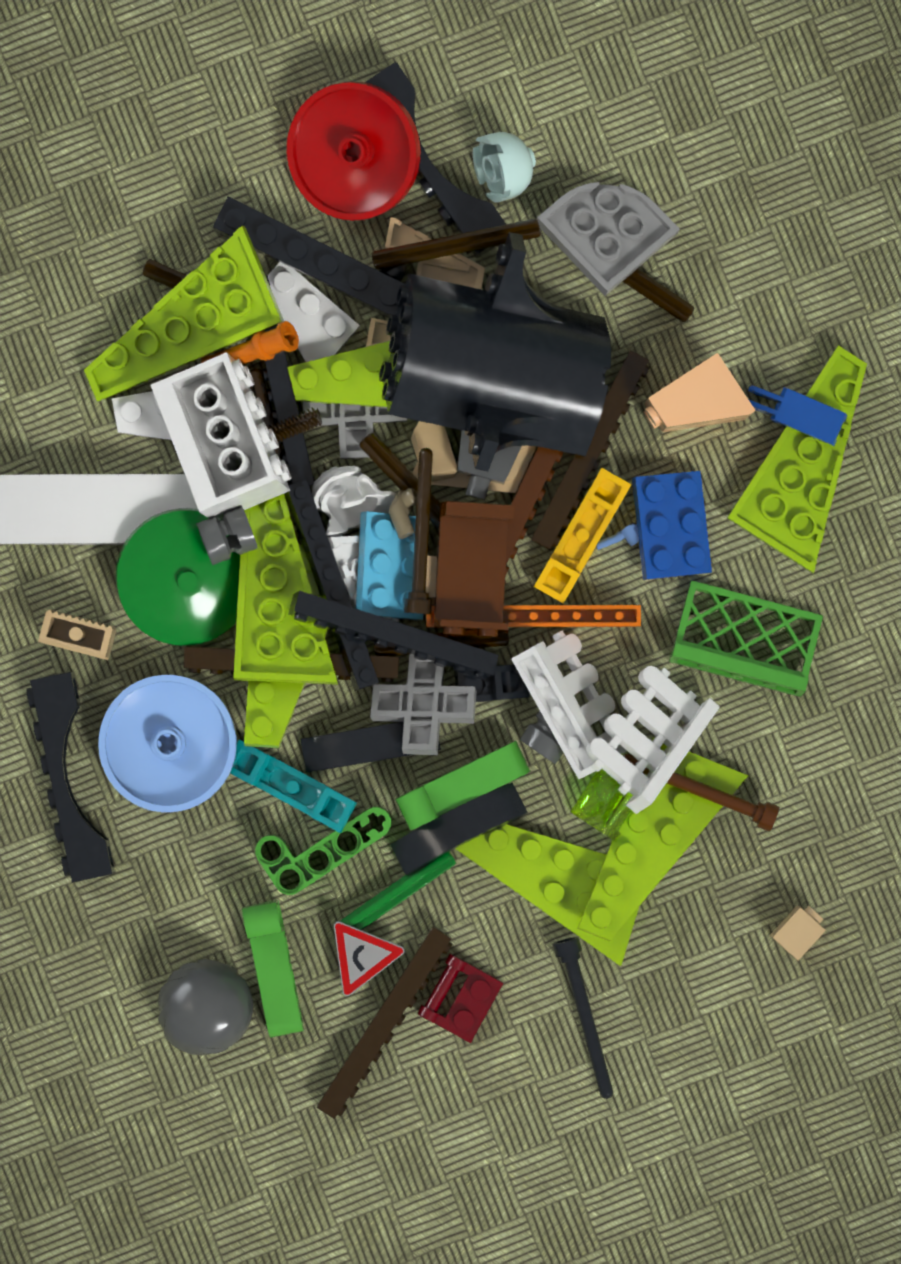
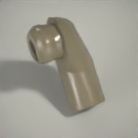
M413 488L399 491L389 507V515L399 539L407 538L415 533L409 519L413 506L417 504V491Z

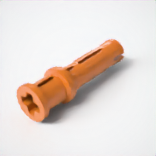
M284 321L279 323L275 329L255 333L251 340L212 355L204 356L201 363L226 352L235 360L240 359L242 365L256 359L268 361L273 359L275 354L282 351H295L299 345L298 334L290 322Z

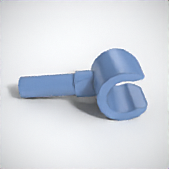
M630 524L615 535L599 540L596 545L598 550L618 543L624 538L630 546H633L639 542L637 524Z

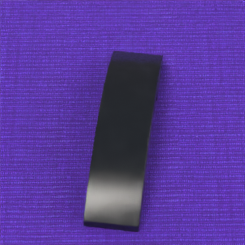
M404 722L302 738L301 745L306 772L413 755L403 754L402 752ZM440 741L438 744V750H441Z
M512 782L448 811L391 844V847L407 876L434 862L436 858L496 827L499 829L528 814Z

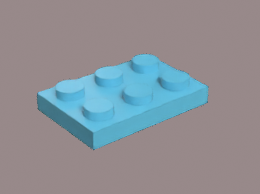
M361 512L356 609L385 618L423 620V614L404 613V599H408V592H412L415 533L407 538L399 539L389 513ZM409 516L415 531L416 516Z

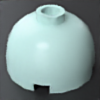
M498 132L477 137L475 141L480 142V144L473 148V163L479 184L482 185L486 181L491 191L486 193L488 199L496 203L520 195L528 187L533 176V167H535L536 160L532 149L527 148L526 144L512 133Z

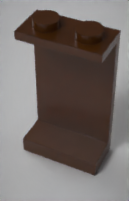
M453 501L440 503L434 627H443V634L464 635V629H477V636L498 637V631L508 630V623H503L508 521L514 519V505Z

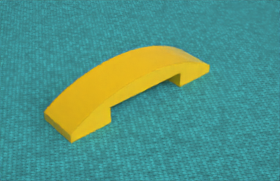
M604 468L600 469L535 583V588L564 604L632 484Z

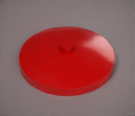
M355 81L333 84L310 96L298 109L292 120L286 149L291 176L305 199L315 208L329 216L351 221L365 220L381 215L400 203L414 184L419 170L421 154L415 123L403 104L395 96L378 86Z

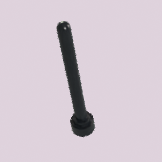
M578 936L559 940L552 944L555 956L560 958L561 963H565L600 1095L604 1099H609L613 1095V1088L578 959L581 958L579 953L582 951L581 943Z

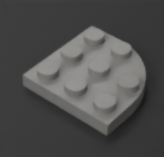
M594 182L576 187L559 198L537 217L542 231L604 296L610 293L667 244L680 230L649 197L623 184L614 186L601 185L599 182Z

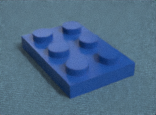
M701 471L631 478L643 580L712 573Z

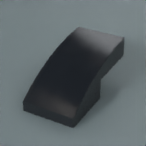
M514 664L496 666L494 675L485 680L477 679L469 672L459 673L454 671L456 686H473L476 688V702L530 697V692Z

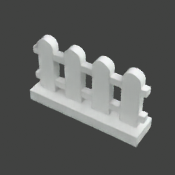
M562 630L552 636L555 642L546 647L544 641L513 657L511 660L577 778L581 779L596 771L591 767L594 761L586 753L587 744L595 738H602L607 743L612 738L606 732L597 737L591 725L599 720L604 728V721L615 710V703L609 694L604 693L599 696L593 685L598 680L596 668L589 663L582 666L576 654L582 649L579 638L575 634L566 636ZM566 660L572 672L563 677L557 664ZM583 690L589 702L580 707L574 695ZM620 744L616 748L620 754L627 752Z
M648 666L639 673V682L646 689L644 694L637 690H630L622 696L621 704L629 713L628 716L624 718L620 714H612L604 721V730L612 737L607 743L602 738H595L586 746L588 757L594 761L591 767L597 772L603 769L621 785L618 790L623 795L628 792L633 795L626 806L635 814L653 803L720 708L710 698L699 705L694 701L697 695L691 690L685 693L668 678L670 672L667 669L658 670L654 666ZM653 697H656L673 712L670 717L651 702ZM680 719L684 722L682 727L677 725ZM636 720L656 736L653 741L633 726ZM663 743L667 746L664 752L660 749ZM619 744L638 760L635 766L616 750ZM645 768L650 770L647 776L642 773Z

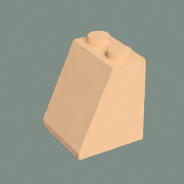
M716 353L650 396L644 403L646 409L643 414L653 429L659 426L662 432L742 421L750 417L756 410L720 355Z

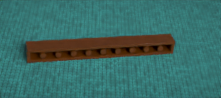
M543 447L537 448L511 505H514V519L508 521L506 564L509 558L514 559L519 549L515 545L518 539L523 540L528 530L524 526L528 519L532 521L537 511L533 507L537 500L541 502L546 492L543 486L546 481H551L555 473L552 467L555 461L560 462L564 452ZM506 566L505 576L510 568Z

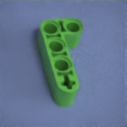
M514 741L395 800L411 831L464 803L531 772L517 741Z
M374 806L347 822L342 833L350 831L357 837V846L350 851L343 850L339 846L338 837L341 833L334 831L296 857L282 837L276 834H269L258 841L255 854L275 887L285 895H294L385 836L392 825V818L385 808ZM371 813H374L377 817L383 815L386 819L382 823L384 829L378 831L377 828H372L366 832L370 839L364 842L361 831L353 824L359 821L362 828L371 821L369 817ZM267 841H275L280 845L281 854L275 860L267 859L262 853L263 844ZM321 850L327 854L329 863L326 868L315 869L311 866L309 857L312 852ZM288 869L296 871L300 877L299 885L295 888L285 887L281 882L283 871Z
M274 900L244 906L242 908L247 938L250 939L269 1037L304 1031L303 1020L279 901Z

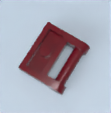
M450 953L445 961L447 966L426 1004H421L417 1014L471 1043L504 982ZM461 971L467 974L468 977L445 1017L437 1011L456 976Z

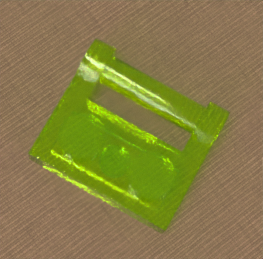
M601 769L598 772L596 771L570 812L616 842L621 835L619 830L632 812L626 804L633 795L630 792L626 794L610 821L606 824L624 795L618 790L621 785Z

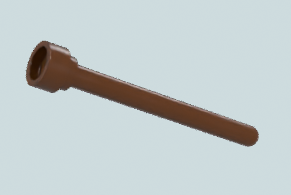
M631 754L623 755L634 766L638 762ZM645 768L642 773L648 775L650 770ZM676 772L667 781L669 785L752 817L751 821L757 823L756 827L768 832L771 831L780 806L767 801L765 804L758 802L756 805Z

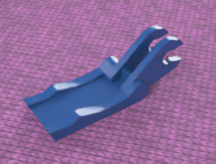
M751 385L749 387V392L777 402L775 409L749 400L756 411L771 415L770 419L774 422L835 446L840 429L847 418L846 413L783 387L780 396Z

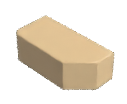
M419 421L411 437L418 464L420 450L422 448H430L433 452L432 482L455 477L457 465L445 426Z

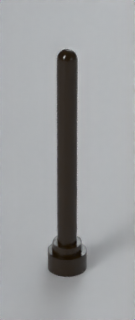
M422 448L419 452L412 592H408V599H404V613L431 614L432 600H429V593H426L433 452L430 448Z

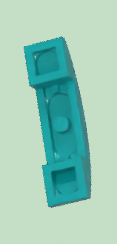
M238 740L236 757L230 774L304 812L333 830L342 833L357 802L256 747L244 746V741Z

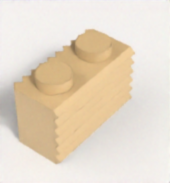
M50 609L45 613L38 642L108 660L117 630L112 625L108 626V624H101L100 622L82 619L81 617H75L74 615H68L59 611L55 612V610Z

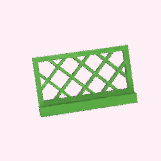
M691 580L669 662L801 697L806 692L809 680L808 675L823 615ZM695 591L709 594L716 606L700 614L693 603ZM718 597L725 598L726 600L720 602ZM732 601H737L743 604L748 615L733 623L724 606ZM751 606L759 607V609L753 611ZM691 610L695 618L688 621ZM719 610L728 626L712 635L703 618ZM765 610H770L776 613L781 624L766 632L756 615ZM783 614L792 616V618L786 620ZM799 618L813 622L811 634L800 641L789 625ZM752 619L761 635L745 644L736 627ZM698 621L707 638L698 644L684 641L686 628ZM785 628L794 644L778 653L769 636ZM730 630L740 645L738 649L731 653L722 651L715 640ZM763 639L774 655L764 662L755 660L748 649ZM710 642L713 648L704 645ZM808 642L807 650L805 651L802 644ZM797 648L804 659L801 672L789 669L781 656ZM743 651V652L745 653L746 657L740 656V655H736V654H738V653H740V652ZM774 660H777V662H778V664H779L780 666H777V665H774V664H770V663L773 662Z

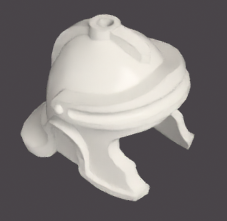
M334 466L323 472L312 487V496L317 510L325 513L330 519L326 535L330 537L342 536L347 533L348 529L357 527L360 529L361 512L389 513V507L396 493L380 491L376 483L367 475L360 473L361 468L358 466Z

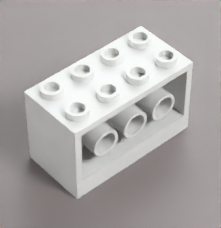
M227 352L150 385L199 512L207 518L215 517L218 520L223 519L225 512L241 506L246 510L290 491L287 481L291 479L285 461H280L274 450L279 448L273 430L271 428L268 429L262 418L267 416L263 403L259 397H255L250 389L255 384L248 367H243L240 359L235 360Z

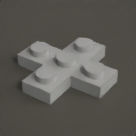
M303 402V413L304 410L308 413L307 409L312 412L311 407L315 410L318 408L322 419L321 426H339L340 459L370 458L360 448L359 444L368 434L373 433V423L407 422V418L388 415L387 407Z
M409 654L407 685H373L370 717L372 721L404 722L403 754L438 755L440 723L474 724L477 691L473 686H443L444 667L435 665L434 661L429 659L426 661L414 658L413 654Z

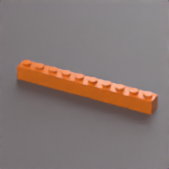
M504 605L503 623H508V627H641V605ZM432 606L431 614H426V628H443L434 627L435 606Z

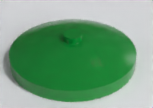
M178 508L167 510L145 520L130 534L124 543L116 565L117 593L126 614L142 632L167 644L187 646L208 642L225 633L237 622L240 555L232 552L229 560L212 566L196 524L209 518L200 513L198 509Z

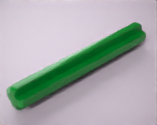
M448 852L436 858L434 862L407 876H403L344 917L340 922L363 930L456 864L454 857Z

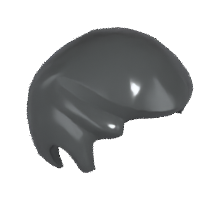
M200 959L196 962L183 964L179 970L171 973L167 983L161 987L158 998L160 1011L158 1021L164 1030L165 1038L177 1049L191 1055L203 1056L227 1050L243 1037L250 1025L253 1014V999L245 979L237 975L235 967L210 959Z

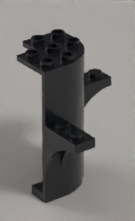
M509 232L505 244H500L496 254V264L498 265L495 273L489 274L485 290L409 273L405 286L400 285L397 292L396 305L398 308L396 314H391L387 322L386 334L390 335L389 352L391 354L388 362L383 361L379 373V381L383 382L384 385L382 399L386 400L388 415L464 430L465 435L469 436L468 452L473 456L475 469L487 472L490 469L495 453L513 446H537L586 456L599 423L607 394L608 385H604L606 370L611 368V340L605 317L559 307L540 297L530 287L523 275V264L526 255L523 236Z

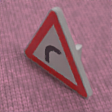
M340 921L334 923L342 992L345 996L353 994L404 954V948L398 944Z

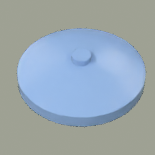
M157 675L137 681L123 690L114 699L101 723L98 748L101 764L108 780L124 798L147 810L179 812L205 802L222 787L233 768L237 751V737L230 712L223 701L211 689L198 681L184 676Z

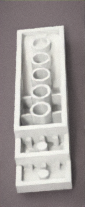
M185 474L0 475V544L124 545L130 534L150 517L167 510L178 508L198 509Z

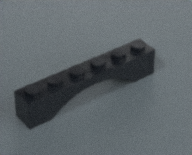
M394 62L365 83L378 86L395 96L407 109L416 126L414 112L415 88L398 63ZM420 141L421 154L418 173L422 179L418 183L428 198L435 196L441 205L437 211L447 226L454 224L461 234L506 224L492 203L477 199L463 192L444 178L430 161ZM494 247L469 251L465 253L468 255L469 253L473 252L475 257L479 258L480 256H482Z
M229 196L227 197L213 225L216 233L229 239L238 228L245 226L256 252L314 278L388 319L391 314H396L398 308L396 305L397 292L400 285L405 286L404 283Z
M67 672L30 680L31 688L26 689L30 708H36L38 721L33 722L37 742L43 741L45 755H41L40 760L44 776L50 775L52 788L47 789L51 809L57 808L59 822L54 823L58 843L64 842L66 855L61 856L64 875L71 876L73 883L114 874L116 872L109 839L98 831L83 814L73 795L68 779L66 763L68 737L73 720L81 706L74 672Z

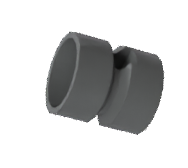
M242 506L225 512L221 520L212 517L196 523L212 566L229 560L232 552L242 555L258 549Z
M539 710L536 714L538 722L530 724L519 740L556 764L563 751Z

